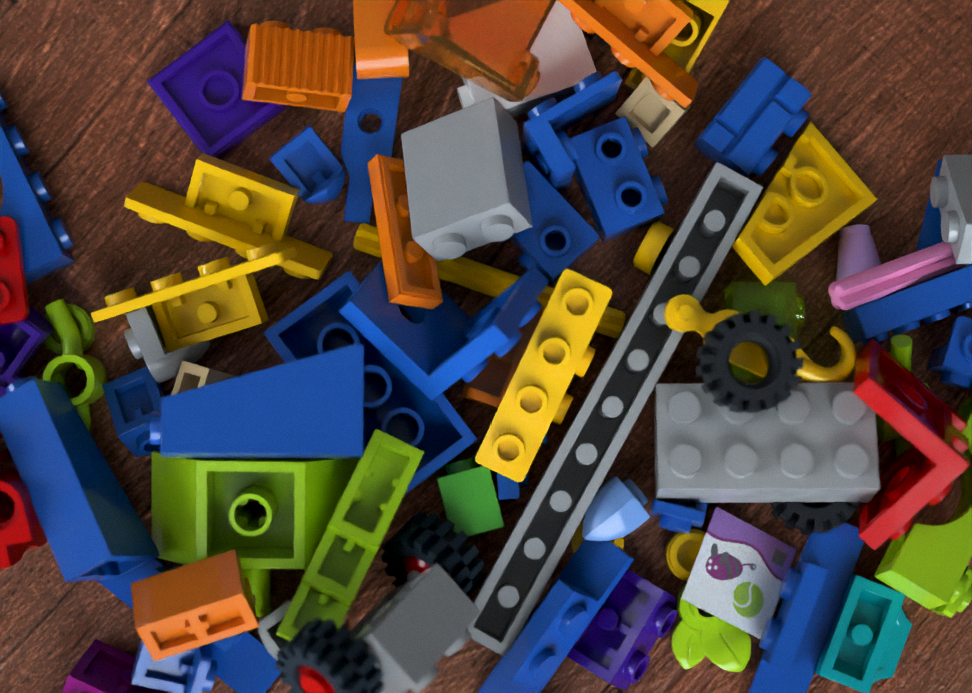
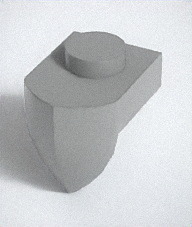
M142 307L125 314L131 327L124 330L128 346L136 359L144 358L151 375L158 384L176 377L182 360L195 363L210 346L208 340L169 353L153 310L148 307Z

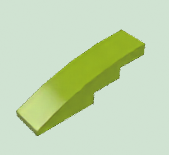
M375 429L276 635L290 641L310 620L312 622L315 618H321L323 622L327 619L335 621L339 631L423 457L424 451Z

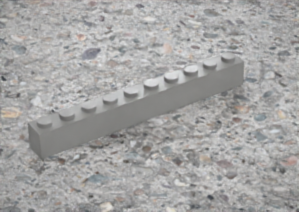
M716 162L707 174L626 321L622 332L615 341L472 602L481 613L467 628L472 634L471 639L503 657L517 639L683 333L672 330L666 324L663 314L665 305L673 297L682 294L693 296L699 303L702 301L763 189L761 185L719 162Z

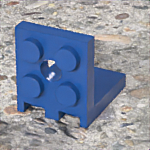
M381 259L338 312L432 401L460 378L467 383L473 380L488 364L489 359L487 357L493 352L500 358L514 347L522 337V333L517 328L529 322L542 307V304L537 299L549 280L533 266L470 318L442 290L443 302L433 310L389 303ZM399 307L408 312L413 323L402 315Z

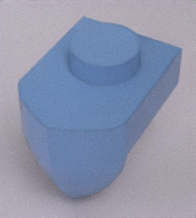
M611 476L599 487L585 513L582 536L585 540L610 541L635 531L650 518L643 508L649 502L648 499L630 478L622 482L617 476Z

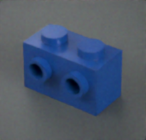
M622 117L569 138L578 155V159L573 161L576 167L574 175L602 243L650 225L662 218L665 213L662 206L668 204L667 195L658 175L650 177L643 158L648 156V150L638 127L630 129L626 117Z
M527 160L523 166L533 227L517 232L508 239L522 253L517 258V261L527 272L535 266L552 285L560 278L564 269L571 268L597 243L600 236Z

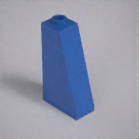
M364 345L346 346L162 397L161 411H151L150 444L160 445V454L164 458L360 459L363 455Z
M29 376L7 386V394L0 398V431L22 482L28 488L31 503L65 582L118 579L160 556L151 536L61 383L40 380L35 376Z

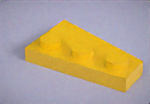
M810 121L793 144L734 240L732 247L764 286H766L867 210L877 198Z

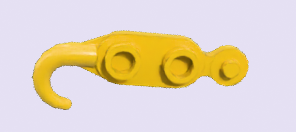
M682 294L673 297L667 302L663 314L666 324L672 330L680 333L696 331L703 338L708 331L714 328V325L740 312L726 309L710 314L703 310L699 301L693 296ZM836 326L830 328V335L838 341L841 347L840 360L832 367L820 366L814 363L802 349L796 350L797 358H803V368L798 369L796 376L801 377L800 381L806 383H841L848 378L855 366L856 360L855 346L849 335ZM741 342L732 350L729 358L730 363L762 378L765 377L768 371V357L759 345L752 342Z

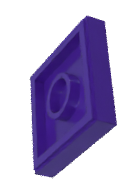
M229 20L147 81L201 153L218 159L222 158L290 106L242 100L246 41Z

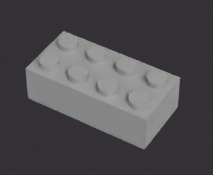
M705 383L656 384L653 400L655 500L667 503L870 502L880 489L876 415L872 408L853 393L854 383H799L797 387L790 389L789 392L792 395L785 401L777 403L776 407L749 414L747 412H731L727 406L719 407L713 402L715 397L711 393L705 394L701 386Z

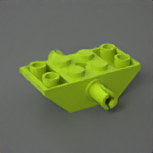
M153 450L151 452V538L160 554L157 558L187 565L235 549L240 559L243 579L248 578L253 601L255 595L256 616H267L272 613L271 569L308 568L359 460L340 458H164L160 454V450ZM250 499L259 501L260 505L265 507L266 510L260 519H254L252 510L243 508V505H246Z

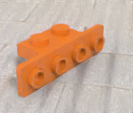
M557 0L571 12L573 21L582 30L589 34H598L611 45L612 53L622 64L630 68L637 67L650 78L652 87L661 97L671 102L676 100L684 108H687L694 100L698 82L662 52L692 20L694 12L682 1Z

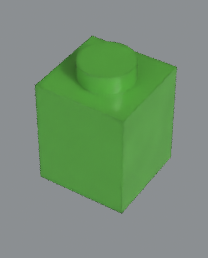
M475 458L445 465L447 476L439 477L437 481L447 519L454 523L453 531L459 534L463 530L467 536H472L505 527L490 469L484 466L478 467Z

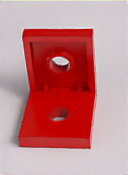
M871 339L857 353L853 393L912 443L911 446L879 474L880 489L871 501L861 502L859 537L876 550L888 538L892 541L900 538L912 525L914 515L927 503L934 506L943 500L950 492L953 480L970 466V461L962 454L969 448L968 438L961 433L968 426L967 421L878 343Z

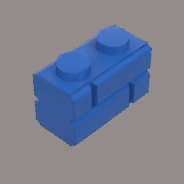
M762 57L701 133L694 146L714 163L719 162L746 178L751 172L760 178L779 154L771 148L782 132L791 138L810 115L803 106L812 95L809 90L792 77H788L773 62Z

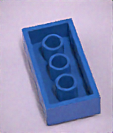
M972 265L841 314L849 337L854 344L862 342L864 347L871 339L877 343L890 338L888 333L890 330H892L895 336L920 327V319H922L925 325L950 316V308H952L954 314L972 308Z

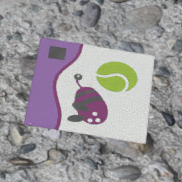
M716 507L681 599L761 639L767 621L773 616L779 600L778 594L786 572L791 567L797 549Z

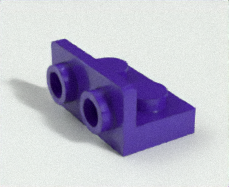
M627 569L569 651L567 657L609 684L627 690L631 683H637L646 672L650 662L648 653L657 638L664 637L674 624L677 615L675 610L677 598Z

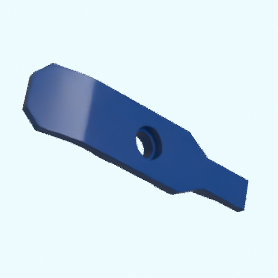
M355 50L352 97L345 113L340 149L341 157L350 176L344 222L366 223L370 225L373 197L367 162L377 154L389 157L393 155L403 78L357 80ZM370 114L378 116L381 119L380 128L375 132H366L361 126L365 116Z

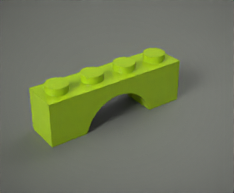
M972 396L964 400L958 412L967 421L968 425L961 431L969 441V448L962 454L970 461V466L960 474L961 495L954 513L942 525L912 524L900 538L891 542L874 574L875 578L927 609L955 602L964 591L968 582V575L964 571L972 557Z

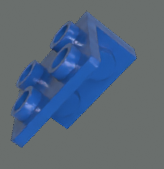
M617 70L603 77L600 71L595 72L579 81L573 87L576 92L574 95L560 103H557L555 98H550L527 113L530 120L524 123L521 145L534 167L558 192L570 186L576 169L573 161L578 159L577 152L564 131L615 101L622 82V78Z

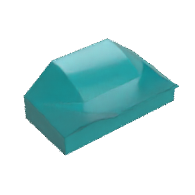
M851 574L814 673L862 693H869L873 683L882 679L892 678L912 626L902 609L906 595L858 575Z

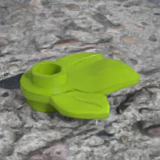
M685 584L677 598V611L680 619L671 633L670 641L676 660L687 670L701 662L706 656L712 663L723 670L730 672L743 671L751 655V638L749 633L708 612L700 614L698 607L681 599L686 587Z

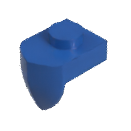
M310 124L269 157L289 184L300 189L299 196L304 202L310 204L328 203L335 200L340 194L345 181V168Z

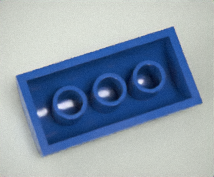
M349 270L265 331L264 335L285 363L350 345H364L363 453L375 429L424 451L423 457L404 494L405 496L471 446L477 438L443 393L431 401L338 312L360 286V283Z

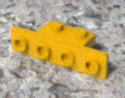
M202 153L196 159L186 197L150 183L141 182L125 198L124 207L138 212L142 219L156 224L168 223L186 230L190 237L198 241H215L234 248L238 255L246 259V250L276 241L278 250L295 245L298 256L276 265L283 267L286 273L296 278L320 279L333 257V253L287 236L300 189Z
M276 241L246 250L245 253L248 261L231 266L227 256L197 266L200 276L183 281L181 272L151 281L150 284L153 291L137 296L134 287L107 295L104 297L107 306L91 312L93 322L96 323L152 305L169 353L199 342H205L262 324L269 319L253 272L280 264L298 256L295 245L278 250Z
M569 268L563 270L476 454L475 461L478 464L516 482H522L525 479L551 422L561 425L570 407L573 396L565 392L574 374L583 378L592 361L596 349L588 346L612 296V289Z

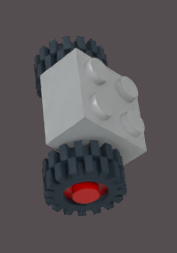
M425 512L412 516L384 545L383 550L385 552L381 555L382 562L388 564L384 568L387 576L396 577V580L392 583L396 588L388 592L351 631L344 626L338 631L335 621L327 619L323 622L321 618H315L312 622L311 620L307 622L277 653L276 669L283 672L279 676L282 683L291 685L292 688L288 692L407 693L411 689L414 693H417L425 688L440 671L435 666L436 662L444 654L447 657L454 654L470 639L472 634L467 628L481 613L468 597L481 584L480 582L484 578L485 573L481 571L484 563L482 559L474 558L479 551L475 544L468 546L465 543L468 536L464 531L461 530L457 534L453 531L454 523L446 519L441 524L439 515L433 513L428 517Z

